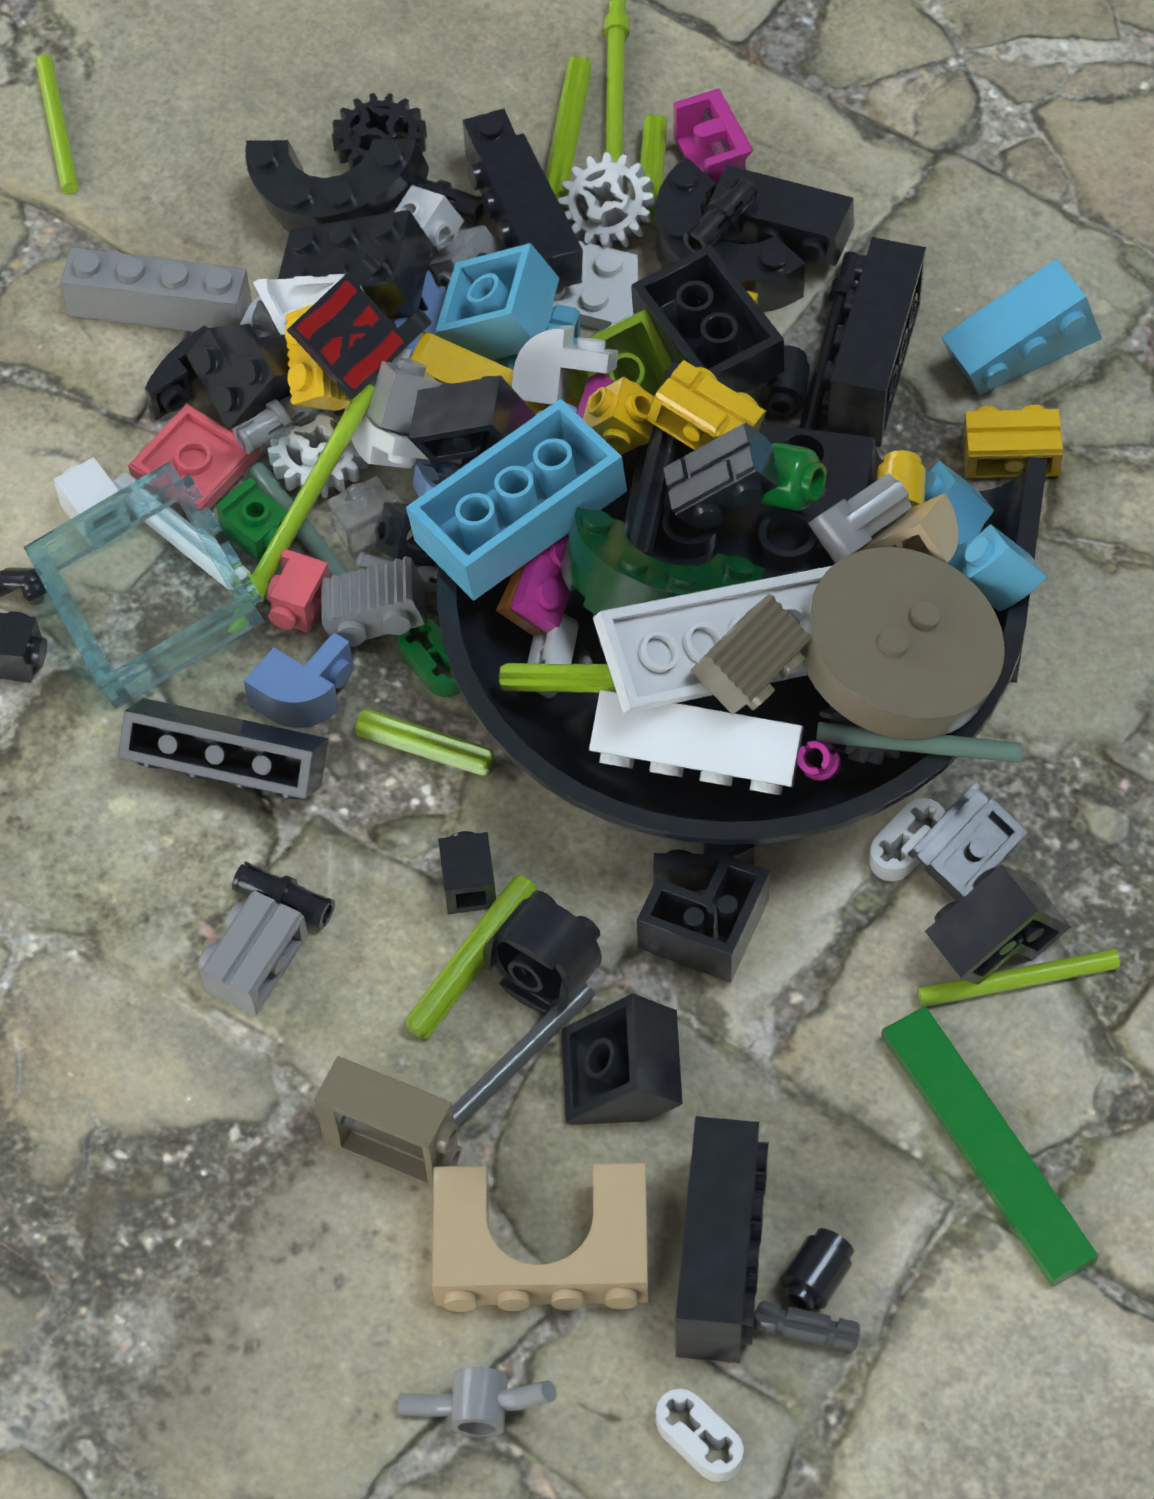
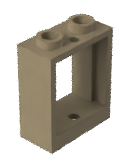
M337 1056L314 1099L323 1142L433 1188L434 1167L457 1166L462 1147L458 1145L457 1133L459 1126L455 1124L452 1102Z

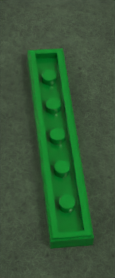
M924 1006L883 1028L882 1039L1051 1287L1096 1263L1099 1256L928 1008Z

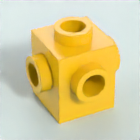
M622 377L605 388L600 387L589 396L583 420L615 451L623 455L640 445L647 444L651 439L654 424L647 421V417L654 396L643 390L639 384Z

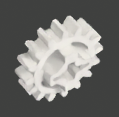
M604 152L602 163L598 164L589 156L587 157V169L583 171L576 166L572 168L576 176L574 182L563 181L562 186L569 196L561 197L558 201L563 210L567 211L565 215L578 240L585 237V243L595 245L601 241L603 247L611 249L613 241L619 240L624 247H628L629 240L627 236L633 233L641 238L644 233L639 226L642 221L652 223L654 220L651 213L646 209L656 206L655 196L649 193L654 188V185L649 176L643 177L646 172L639 163L631 166L627 155L622 154L617 163H615L610 153ZM628 182L634 186L635 200H632L627 195L629 191ZM581 203L585 204L588 208L586 213L588 217L587 222L581 215Z
M318 411L294 425V429L288 435L280 434L270 440L271 447L268 448L270 465H273L276 480L284 478L287 490L291 491L298 485L302 488L344 413L338 416L336 411ZM352 439L320 493L322 498L327 497L328 488L335 487L340 493L345 492L344 481L348 479L357 483L360 480L359 469H367L368 463L360 457L353 445Z

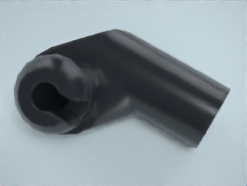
M9 567L1 570L0 597L21 588L24 598L28 601L46 594L48 587L42 579L44 574L37 568Z

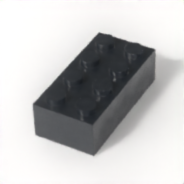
M872 237L867 255H858L854 272V281L858 282L855 290L849 289L847 292L843 316H846L847 319L845 325H838L833 344V352L837 354L834 362H827L823 377L822 388L826 389L822 402L821 416L828 417L827 432L875 437V446L881 447L921 305L926 247Z
M695 1116L675 1315L676 1357L740 1363L741 1346L752 1345L769 1142L759 1141V1122Z

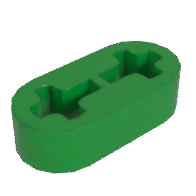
M425 617L426 625L410 628L405 634L397 635L399 652L419 679L434 695L440 697L455 696L460 693V690L454 678H448L445 674L438 675L436 663L438 662L446 671H451L443 647L440 627L431 618ZM417 635L420 639L427 638L429 649L426 651L418 641L411 643V637Z

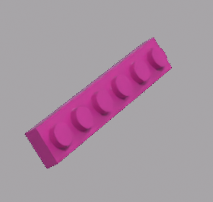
M598 372L588 378L577 410V414L582 419L589 396L600 387L605 388L615 382L604 373ZM569 533L525 564L511 605V609L546 633L556 627H560L571 593L565 584L561 571V561Z

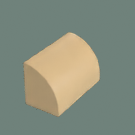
M946 493L910 508L904 515L871 535L872 540L855 552L876 547H899L926 553L948 563L957 549L959 532L957 518Z

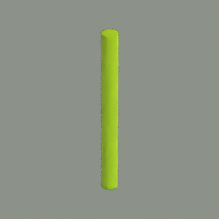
M44 54L38 56L35 63L61 190L64 194L71 195L79 190L53 60L51 56Z
M1114 948L994 972L979 985L965 979H958L918 987L917 995L921 1008L924 1006L928 1007L1120 968V959L1117 950Z

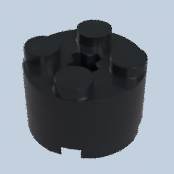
M534 891L529 898L523 899L485 944L483 960L489 972L496 966L504 976L499 985L514 999L531 1009L545 1013L552 1006L555 1007L558 1004V1013L567 1008L601 964V950L596 941L601 934L597 925L589 918L574 916L568 910L556 904L555 900L547 893Z

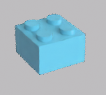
M531 243L456 262L435 333L438 337L490 360L517 355L531 338L546 330L559 277Z

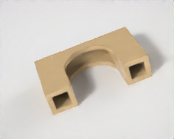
M646 1163L593 1164V1220L589 1234L582 1245L571 1255L548 1264H529L518 1261L504 1253L492 1239L489 1232V1180L487 1166L434 1167L432 1291L435 1306H444L445 1309L454 1312H467L479 1305H498L503 1310L521 1311L529 1308L530 1305L551 1304L552 1307L560 1310H575L581 1308L584 1304L605 1303L609 1308L629 1309L635 1307L637 1303H648Z

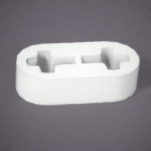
M564 613L559 628L556 627L548 633L544 631L542 634L533 636L527 664H571L578 633V621ZM558 692L537 693L549 699Z
M919 798L908 803L872 841L869 858L871 871L884 881L895 882L907 877L921 863L916 857L912 859L907 853L931 829V827L924 825L915 834H912L915 818L921 822L930 818L933 820V827L945 814L944 808L938 802L928 798ZM903 845L900 861L895 858L890 859L888 862L883 860L884 851L892 854Z
M674 1389L662 1395L657 1403L655 1417L657 1430L663 1439L709 1481L724 1482L737 1476L742 1468L744 1459L743 1443L738 1434L699 1396L690 1390ZM675 1408L679 1412L686 1408L691 1409L690 1423L696 1431L692 1432L682 1422H678L674 1426L670 1425V1409ZM706 1438L717 1449L725 1445L729 1446L730 1462L726 1464L720 1459L716 1460L713 1464L708 1462L709 1448L703 1440Z

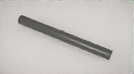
M585 983L564 1011L557 1013V1004L453 1105L455 1124L459 1128L595 996L594 991L587 983Z

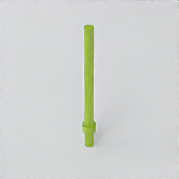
M609 0V13L604 18V36L608 39L605 152L610 153L615 163L623 154L625 39L628 38L630 33V18L626 14V0Z
M368 384L351 400L253 574L247 573L238 589L241 595L224 623V626L229 630L240 634L257 603H264L267 597L269 582L281 563V554L284 549H289L367 412L374 390L373 385Z

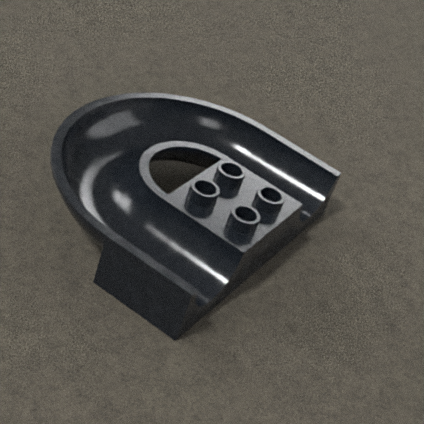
M761 423L759 432L767 437L771 444L778 442L805 447L815 451L820 459V463L826 469L825 488L819 500L812 502L810 506L802 511L770 506L760 501L753 506H741L723 516V520L717 526L697 530L677 517L672 511L668 494L670 489L667 487L655 544L650 557L674 565L698 566L712 561L718 553L729 557L739 556L749 560L754 565L765 568L762 579L833 566L835 564L808 523L844 498L848 501L877 481V469L883 463V460L876 450L875 437ZM678 440L673 462L693 452L694 449ZM648 443L621 455L627 492L600 510L607 513L613 519L623 521L626 536ZM1028 457L1024 469L1014 479L1001 486L979 491L994 510L983 525L981 532L991 524L1029 553L1035 560L1048 459ZM475 458L462 459L460 469ZM438 566L437 611L442 643L453 678L468 708L493 742L514 764L531 778L573 806L608 822L649 835L684 842L720 845L766 844L806 838L848 826L882 812L914 794L941 774L958 758L957 756L899 751V758L894 759L884 756L883 763L877 765L867 761L865 763L848 759L847 754L838 752L841 758V769L837 775L834 774L832 778L824 781H816L807 777L797 764L794 786H783L781 795L749 790L751 780L733 777L732 786L699 781L701 771L684 768L682 777L650 772L651 762L639 759L634 760L633 768L600 763L601 753L589 750L599 692H558L555 696L548 699L537 692L503 691L500 688L499 672L501 666L506 663L527 664L533 641L532 635L496 611L511 578L509 576L473 601ZM576 588L575 591H571L564 612L576 619L579 624L571 664H607L593 617L596 615L584 607L586 598ZM1030 594L1000 612L992 607L999 620L1004 638L1005 654L1001 674L985 702L972 719L957 730L945 735L976 738L991 719L1009 683H1017ZM808 675L769 683L775 690L763 703L753 711L746 704L734 713L800 725L804 728L801 746L804 747L807 745V742L817 739L818 722L831 723L830 719L819 716V711L829 708L830 704L821 696ZM714 695L677 703L730 713ZM818 753L816 767L821 768L823 754Z

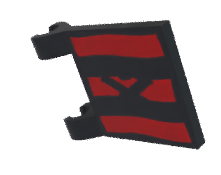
M370 253L355 264L286 330L350 400L354 399L378 375L382 361L391 363L432 322L419 309L397 328L367 296L360 286L381 268L380 263Z

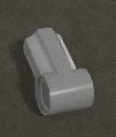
M887 473L848 501L844 498L808 524L834 563H837L842 558L854 553L872 540L871 535L904 515L912 506L909 501V494L902 483Z

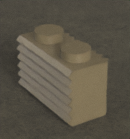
M768 594L747 611L690 670L732 715L746 704L753 711L775 690L769 684L773 677L778 673L784 679L805 659L799 651L811 639L810 633L804 632L803 626L797 624L796 618L790 617L789 611L784 610L782 604L776 602L775 596Z

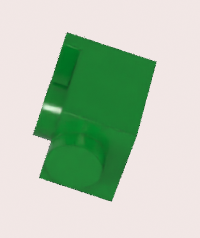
M251 477L216 504L221 532L259 563L287 512L261 491L257 486V482Z

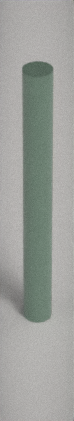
M263 462L253 464L248 471L251 478L257 482L258 487L267 496L288 512L294 501ZM306 518L296 536L313 558L328 563L330 578L332 575L340 576L342 572L348 574L347 569Z
M818 722L816 739L817 742L1014 763H1020L1022 743L952 735H941L922 740H905L880 735L861 726Z

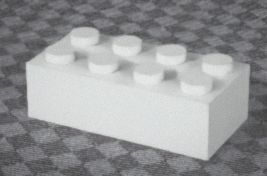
M600 690L589 750L601 753L600 763L633 768L634 760L639 759L651 762L650 772L682 777L684 768L701 771L699 781L732 786L733 777L751 780L749 790L781 795L783 786H794L798 764L797 753L801 747L804 728L795 724L739 714L732 715L728 712L677 703L623 714L617 693Z

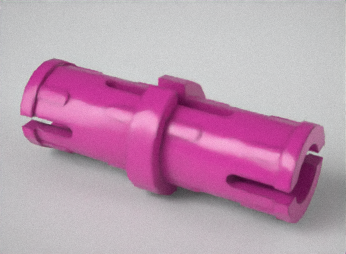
M816 740L807 742L805 747L801 746L797 753L799 767L807 777L816 781H824L832 778L834 774L837 775L841 769V758L839 753L834 750L835 747L832 744L817 742ZM818 753L823 754L821 768L816 767Z

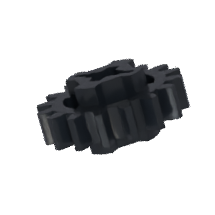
M371 93L367 103H363L358 98L353 99L354 109L350 110L342 107L340 109L341 120H333L332 123L334 131L332 134L333 149L337 151L339 163L349 162L350 169L356 167L367 155L373 139H416L421 151H426L427 130L425 120H421V110L419 108L410 109L409 100L406 98L399 103H395L391 93H388L384 100H378L375 93Z

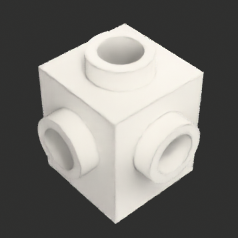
M411 185L394 211H411L433 244L429 262L440 253L437 250L438 245L448 236L456 233L464 222L444 195Z

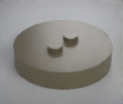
M876 547L861 550L842 558L820 579L803 611L800 621L804 632L810 633L811 637L800 650V653L805 657L802 662L810 680L821 696L836 711L853 723L874 733L891 738L905 740L930 739L951 733L962 727L972 719L997 683L1004 663L1005 650L1002 629L994 609L984 594L969 578L948 563L912 549Z

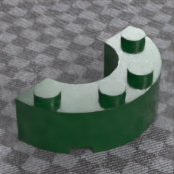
M580 507L576 509L561 561L562 576L568 589L575 591L577 588L586 598L584 607L594 615L604 610L762 580L765 568L754 565L743 557H729L720 553L712 561L698 566H683L661 562L644 554L630 543L624 533L623 521L613 519L607 513L600 510H586Z

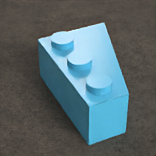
M1057 258L941 336L950 357L978 395H982L1102 339L1086 295Z

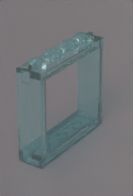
M171 461L23 547L98 687L115 709L264 622L256 607V604L263 600L249 576L241 580L235 571L243 564L229 541L220 545L215 535L223 530L209 506L200 510L196 500L203 495L192 476L189 474L181 478ZM179 501L233 595L234 600L115 669L62 569Z

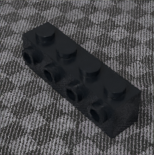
M522 133L473 144L474 163L468 165L469 180L473 190H480L482 194V204L486 217L494 219L496 223V232L501 248L510 249L531 243L559 277L557 289L582 283L583 249L525 134Z
M143 698L124 711L118 758L136 761L138 765L147 768L172 769L181 771L184 775L192 778L217 779L229 782L230 785L237 788H258L276 792L278 796L297 800L306 799L322 785L329 738Z

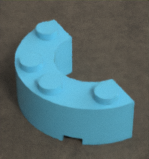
M940 460L930 471L926 472L925 502L946 493L957 518L958 545L955 554L948 564L969 578L984 594L992 607L999 612L1011 607L1034 591L1048 577L1029 553L990 524L981 532L983 525L994 510L975 487Z

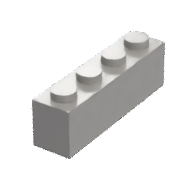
M73 247L70 248L60 280L68 316L193 332L204 325L208 328L240 325L249 305L252 303L246 268Z

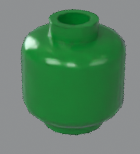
M778 442L772 443L775 458L773 464L777 467L780 486L765 493L761 503L802 511L821 497L826 483L825 466L820 463V459L812 449Z

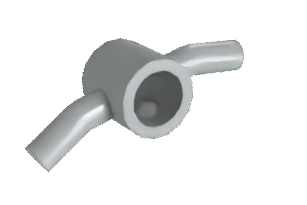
M486 1367L461 1368L454 1373L452 1394L399 1393L398 1415L450 1416V1428L458 1434L477 1438L494 1437L502 1434L504 1431L506 1411L522 1410L553 1402L556 1398V1388L551 1381L546 1380L519 1388L507 1389L508 1377L499 1370Z

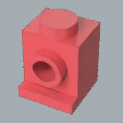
M284 549L281 554L283 571L281 575L276 574L272 578L268 587L267 600L271 602L272 607L268 618L279 628L285 630L294 628L309 633L322 609L321 581L324 577L330 578L328 563Z

